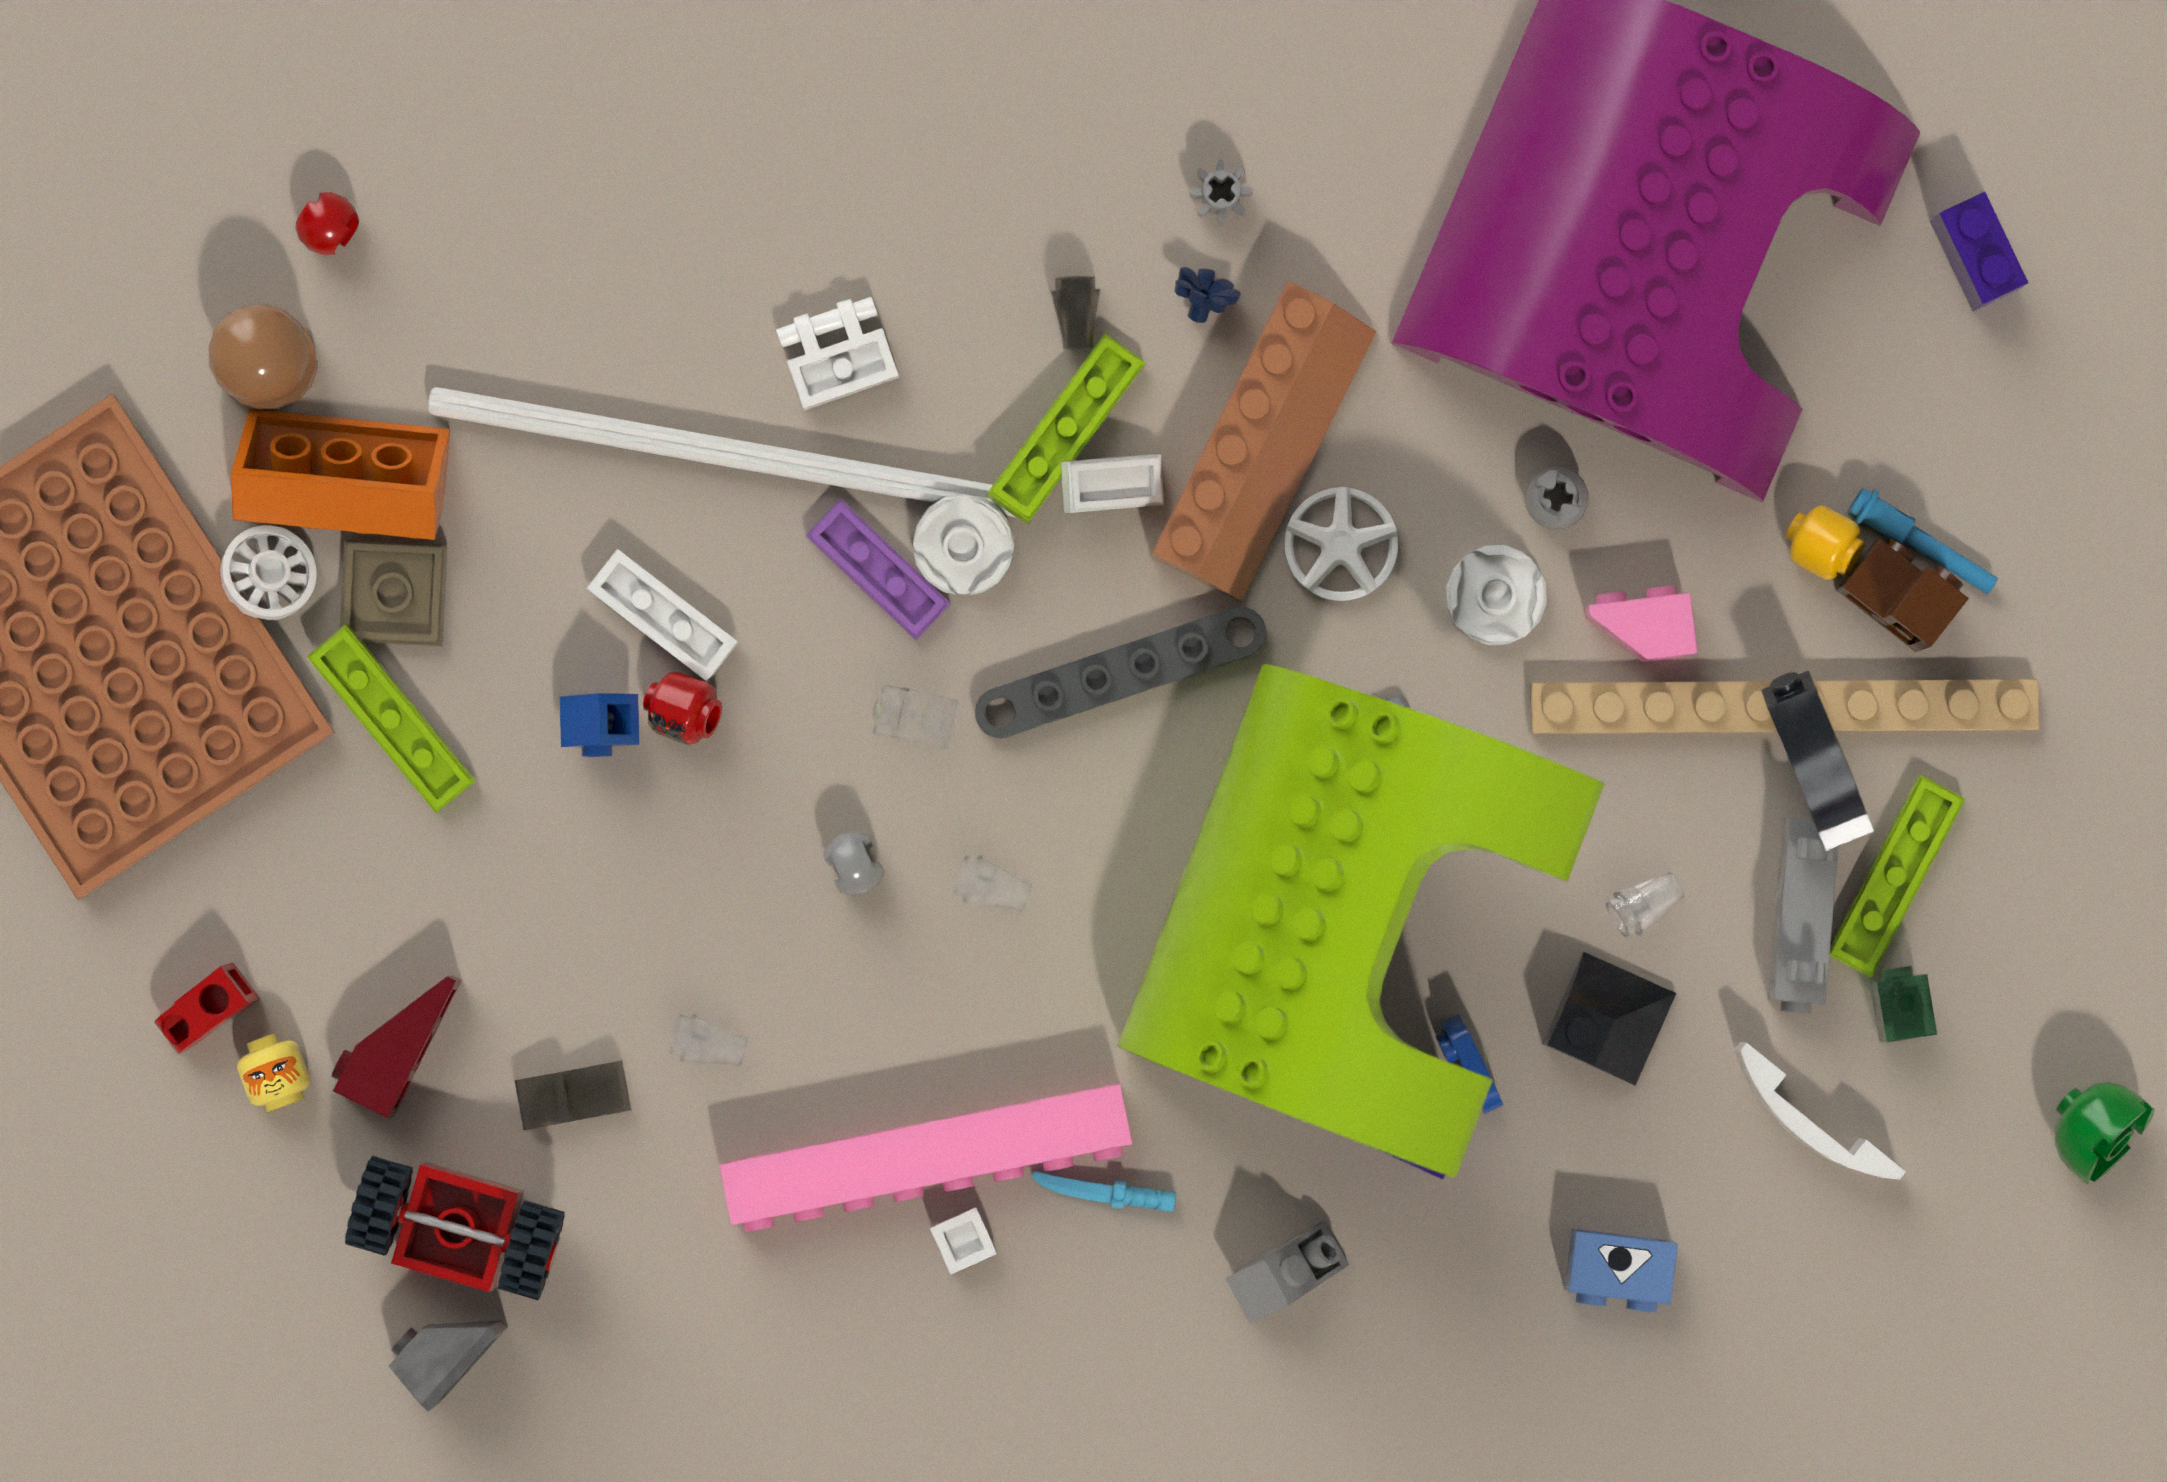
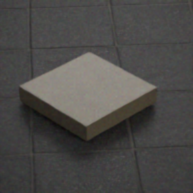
M344 540L340 628L348 623L363 643L443 647L448 546L442 544Z

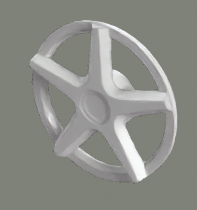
M1348 487L1330 488L1307 498L1293 513L1285 534V555L1295 578L1311 593L1335 601L1354 600L1376 590L1391 573L1398 553L1397 529L1386 508L1371 495ZM1336 497L1331 526L1322 527L1300 521L1305 512L1313 505L1322 500ZM1351 498L1360 500L1373 508L1384 524L1360 529L1355 528L1352 524ZM1294 535L1319 546L1321 549L1320 556L1307 576L1299 568L1294 555ZM1389 539V552L1386 563L1378 576L1373 579L1361 556V551L1368 546ZM1342 565L1361 588L1349 592H1334L1323 589L1318 585L1336 566Z

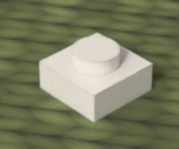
M977 1206L930 1227L950 1275L997 1254Z

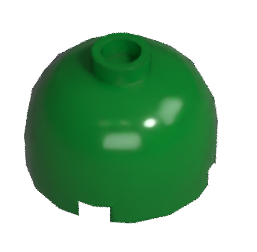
M2110 1082L2094 1084L2083 1093L2074 1088L2062 1099L2056 1108V1111L2061 1115L2055 1127V1147L2060 1159L2086 1184L2090 1180L2093 1182L2099 1180L2131 1149L2127 1143L2134 1134L2133 1129L2142 1135L2154 1115L2155 1108L2127 1087Z

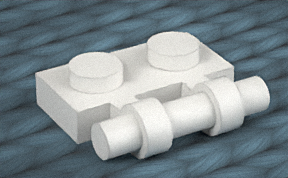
M872 297L853 303L850 298L836 303L838 307L836 309L810 318L808 313L793 318L795 323L776 329L782 348L802 342L805 355L788 360L787 364L803 410L899 378L883 328L866 334L862 333L859 322L878 316ZM845 327L849 340L820 349L817 336Z

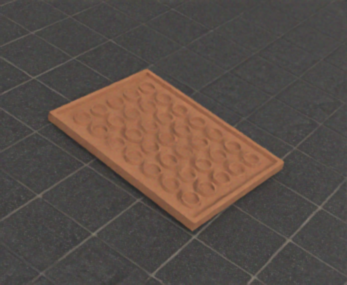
M110 394L0 466V781L78 900L94 892L336 733L263 620L242 613L233 602L229 601L222 587L220 576L222 557L114 394ZM231 573L230 575H231L232 582H235V583H236L237 580L235 579V577H234L233 574ZM244 591L239 593L246 601L249 600Z

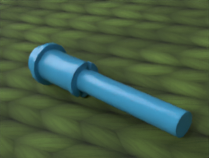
M1865 488L1860 490L1847 511L1849 515L1854 517L1853 521L1858 525L1862 522L1889 540L1893 539L1900 544L1904 542L1986 595L1990 593L1998 577L1914 525L1916 520L1914 517L1908 516L1878 497V490L1874 489L1872 492Z

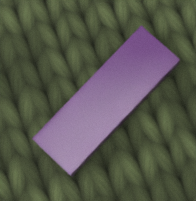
M841 499L806 534L810 541L915 640L951 605L946 598Z

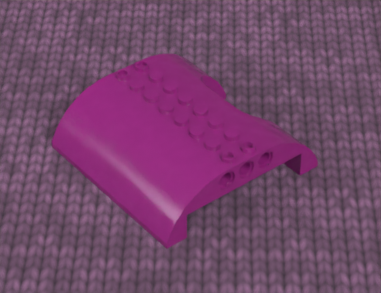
M1538 0L1391 344L1435 363H1438L1441 357L1714 473L1718 475L1715 483L1763 502L1800 417L1802 408L1785 393L1757 375L1748 365L1740 349L1738 327L1741 313L1783 215L1791 203L1806 194L1824 192L1836 196L1837 199L1834 207L1880 226L1921 132L1903 113L1854 82L1798 55L1666 0Z

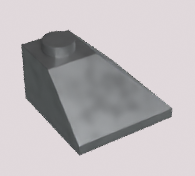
M501 1320L429 1324L423 1327L419 1333L411 1327L392 1347L391 1351L397 1357L389 1365V1368L419 1404L427 1411H430L442 1402L507 1329V1326Z

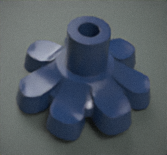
M1188 267L1180 268L1179 277L1175 281L1174 289L1178 296L1189 298L1191 306L1188 317L1198 323L1207 321L1210 310L1215 313H1223L1227 305H1235L1241 295L1240 291L1233 289L1234 284L1227 279L1214 281V270L1199 269L1196 275Z

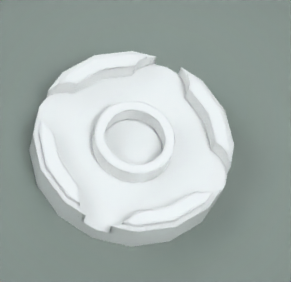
M965 493L944 497L931 505L916 526L913 542L916 565L925 579L941 591L955 595L957 593L969 595L983 593L999 583L1010 567L1015 545L1011 524L1001 509L984 497Z
M1506 545L1483 546L1465 555L1453 568L1446 586V608L1454 625L1469 639L1487 646L1508 645L1526 637L1540 622L1547 603L1546 582L1537 565L1524 552Z

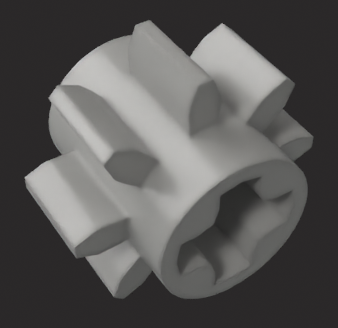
M1218 160L1216 171L1210 175L1201 168L1197 170L1199 180L1204 183L1203 188L1191 189L1189 197L1194 199L1202 198L1203 205L1198 212L1200 218L1211 212L1218 215V223L1222 226L1224 225L1226 214L1232 210L1238 216L1243 217L1245 215L1244 207L1238 202L1239 197L1252 196L1253 188L1240 186L1239 180L1244 173L1242 167L1232 174L1224 170L1223 160ZM1214 183L1218 187L1224 186L1225 183L1231 185L1229 195L1231 201L1227 202L1221 198L1216 203L1210 199L1213 191L1211 184Z

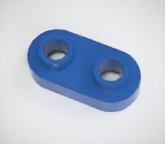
M1457 1014L1441 1022L1440 1025L1443 1033L1436 1036V1040L1447 1062L1452 1063L1457 1060L1460 1067L1492 1079L1460 1015ZM1493 1081L1482 1107L1484 1114L1503 1106Z

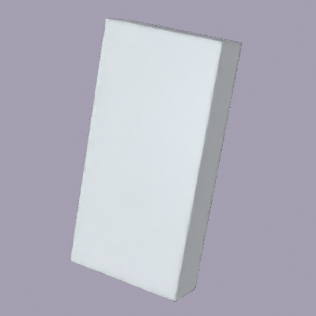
M1161 454L1061 462L1064 513L1164 505Z

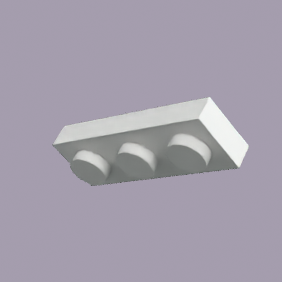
M619 549L614 552L586 588L707 682L710 681L739 643Z

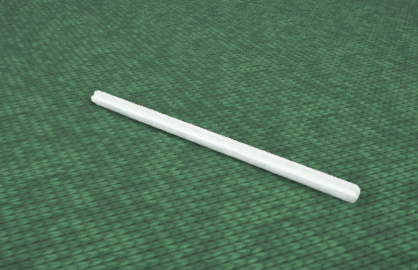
M439 387L432 388L429 396L428 411L436 416L936 503L947 496L965 493L984 497L999 507L1005 516L1015 517L987 497L988 491L993 486L991 484Z

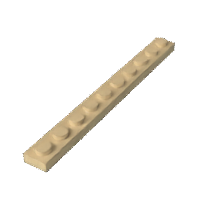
M2038 679L1814 681L1835 732L2039 730ZM1772 681L1530 684L1531 734L1773 733L1778 731L1762 693V689L1769 687Z

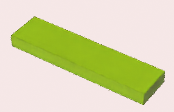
M1104 334L990 488L987 497L1028 525L1061 481V462L1075 461L1141 372L1146 362L1110 336Z
M348 623L306 656L435 813L476 781V778Z
M1918 775L1830 942L1829 957L1869 978L1873 977L1966 798L1922 775Z

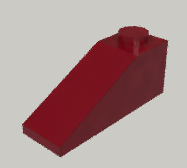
M446 976L356 1044L352 1052L345 1049L331 1077L338 1080L333 1092L386 1118L394 1117L462 980L454 976Z

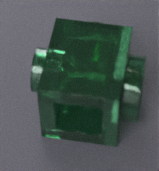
M1912 965L1883 969L1881 970L1882 980L1869 982L1879 1042L1887 1043L1937 1035L1927 974H1913Z

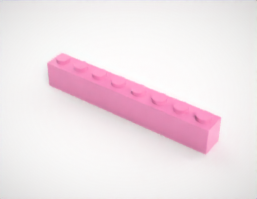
M1117 1083L720 1164L719 1167L731 1225L743 1223L744 1231L750 1232L775 1226L773 1220L775 1216L793 1213L795 1222L825 1216L824 1206L843 1203L844 1211L849 1212L873 1207L874 1196L893 1193L894 1202L924 1196L923 1187L943 1183L944 1192L974 1186L973 1176L993 1173L994 1182L1024 1176L1023 1166L1043 1163L1044 1172L1074 1166L1072 1156L1093 1153L1094 1162L1124 1156L1122 1146L1132 1145L1121 1085Z

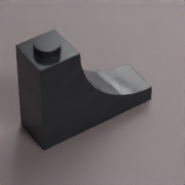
M1809 670L1800 674L1790 672L1775 678L1769 687L1762 689V693L1825 850L1827 851L1873 832L1874 829L1854 775Z

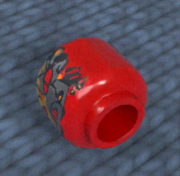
M670 672L659 683L653 682L648 687L643 700V709L648 711V724L653 732L685 745L696 744L702 738L706 739L712 736L722 715V703L720 700H717L715 688L708 682L681 672Z

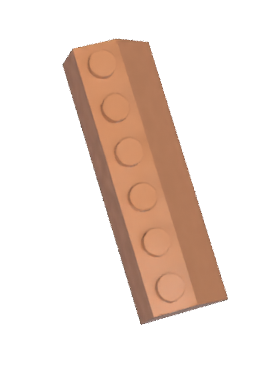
M1287 282L1152 552L1151 558L1242 602L1377 331L1335 303L1293 282Z

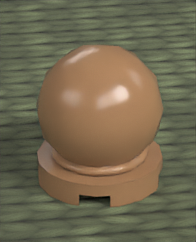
M268 304L245 305L228 313L215 327L208 346L209 367L217 384L239 403L257 410L279 409L288 404L298 402L312 386L318 370V361L316 360V347L309 331L285 310Z

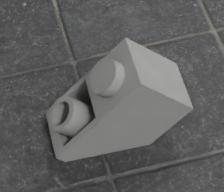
M1323 1221L1257 1257L1225 1279L1248 1321L1251 1323L1290 1305L1349 1266L1327 1224Z

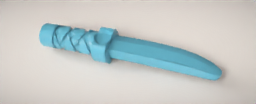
M1038 1171L1032 1173V1178L1038 1184L1060 1194L1091 1201L1111 1203L1113 1208L1123 1209L1124 1205L1127 1204V1206H1141V1208H1154V1210L1161 1209V1211L1174 1212L1176 1192L1165 1190L1163 1192L1158 1189L1156 1191L1150 1188L1142 1189L1136 1186L1129 1187L1127 1186V1181L1115 1180L1113 1186L1065 1178Z

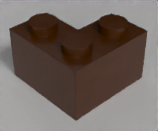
M1879 539L1871 544L1836 591L1914 652L1932 647L1969 599L1959 591L1963 587V583L1942 567H1938L1936 571L1930 567L1922 570L1918 569L1911 563L1915 556L1907 548L1893 539H1890L1887 544Z

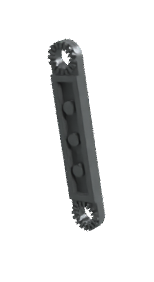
M1234 607L986 691L976 704V721L981 730L987 735L994 738H1007L1255 654L1264 643L1266 636L1264 621L1257 612L1250 608ZM1236 618L1248 620L1255 629L1254 640L1245 647H1236L1226 638V626ZM998 698L1009 700L1016 712L1013 722L1002 728L991 725L986 718L988 704Z

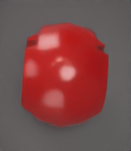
M332 192L319 193L318 201L316 203L309 201L301 211L295 224V230L299 240L310 251L321 255H335L338 245L345 247L358 228L360 219L356 208L347 198Z

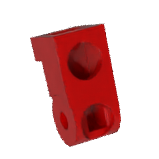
M232 962L217 968L174 1002L175 1004L161 1014L154 1023L175 1051L181 1054L202 1041L239 1012L250 1007L260 997Z

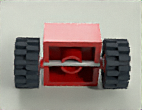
M371 1156L366 1170L362 1174L361 1184L358 1185L356 1198L352 1204V1213L348 1219V1229L345 1234L346 1245L386 1256L394 1241V1235L397 1233L399 1223H403L391 1264L487 1292L496 1289L497 1283H499L498 1289L534 1300L540 1299L556 1255L565 1217L564 1211L526 1200L520 1208L524 1190L428 1162L420 1164L409 1203H406L412 1180V1167Z

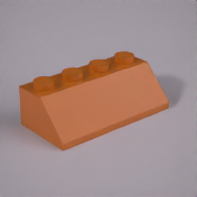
M249 409L231 471L233 520L435 540L443 509L450 429Z

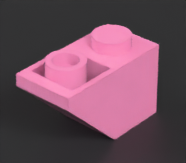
M1676 585L1646 589L1647 598L1627 600L1625 591L1595 595L1596 604L1588 605L1584 608L1585 618L1641 662L1687 657L1698 653L1690 593L1677 594Z

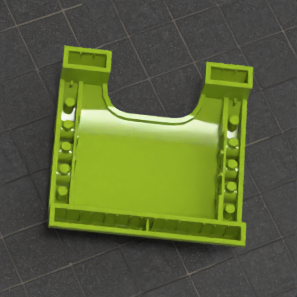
M1262 664L1117 1047L1289 1116L1456 1179L1493 1079L1420 1052L1400 1040L1385 1022L1381 1010L1380 996L1383 979L1420 882L1432 863L1449 852L1475 849L1498 854L1526 868L1568 882L1605 783L1527 750L1446 720L1279 666Z

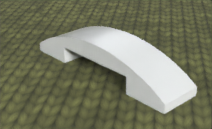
M1740 1042L1734 1049L1742 1072L1756 1097L1785 1130L1809 1149L1841 1166L1873 1176L1900 1180L1906 1173L1905 1170L1866 1139L1858 1138L1849 1151H1847L1774 1091L1786 1076L1783 1071L1746 1042Z

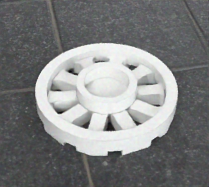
M262 525L249 528L232 540L223 555L220 565L222 587L229 601L233 602L242 613L254 618L280 620L296 613L307 602L316 584L317 570L314 557L301 538L287 529ZM268 536L276 537L277 545L274 550H269ZM252 539L256 542L258 554L246 544L247 540ZM293 546L297 550L296 554L286 558L283 555L286 548ZM233 553H238L248 564L235 562L232 559ZM298 565L306 566V573L291 572V569ZM232 573L248 577L235 583L232 582L230 574ZM288 584L301 586L303 593L297 594ZM251 587H255L248 601L239 594ZM264 592L266 594L268 609L260 608L258 606V603ZM278 593L289 603V606L284 608L280 606Z

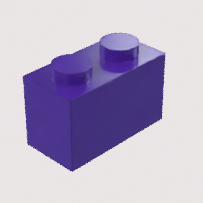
M1982 192L1938 213L1930 220L1972 311L2010 295L2029 283L1986 192Z

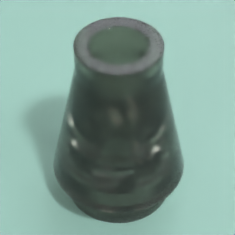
M1095 276L1055 277V290L1050 291L1062 335L1063 349L1092 348L1093 332L1101 288H1096Z

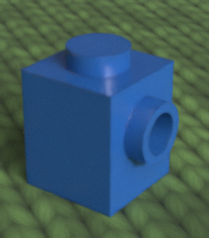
M595 693L560 696L561 747H582V757L612 756V747L639 745L638 694Z

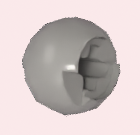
M1549 466L1539 470L1529 480L1525 490V505L1529 515L1539 525L1548 529H1565L1575 525L1584 516L1588 507L1589 492L1584 480L1576 471L1565 466ZM1556 484L1563 486L1562 494L1564 496L1570 497V503L1562 504L1558 511L1552 510L1551 501L1543 498L1544 492H1550Z
M856 831L840 834L828 844L823 854L829 866L832 864L836 866L839 879L834 882L840 893L852 896L868 893L880 883L884 875L880 862L874 863L869 855V848L874 846L867 834Z

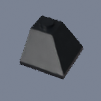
M1583 952L1542 1044L1636 1086L1677 993Z

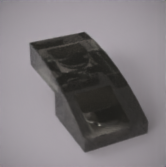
M622 1060L514 1080L523 1130L631 1110Z

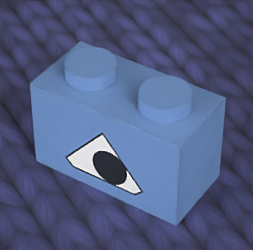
M1571 1229L1564 1289L1568 1292L1576 1293L1577 1303L1606 1306L1607 1297L1627 1299V1309L1657 1312L1658 1303L1671 1305L1678 1244L1668 1240Z

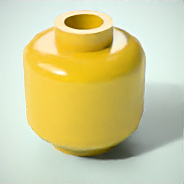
M1822 505L1816 506L1807 515L1799 512L1791 522L1785 539L1792 542L1790 546L1791 561L1825 580H1832L1839 574L1847 576L1856 565L1865 545V541L1860 539V527L1855 521Z

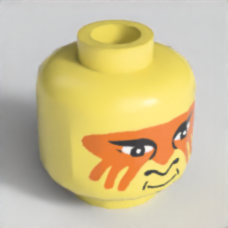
M272 1034L247 1044L250 1053L238 1061L237 1071L247 1098L252 1105L264 1106L268 1113L305 1099L302 1091L310 1085L311 1077L300 1047L296 1042L291 1040L278 1042L276 1034Z

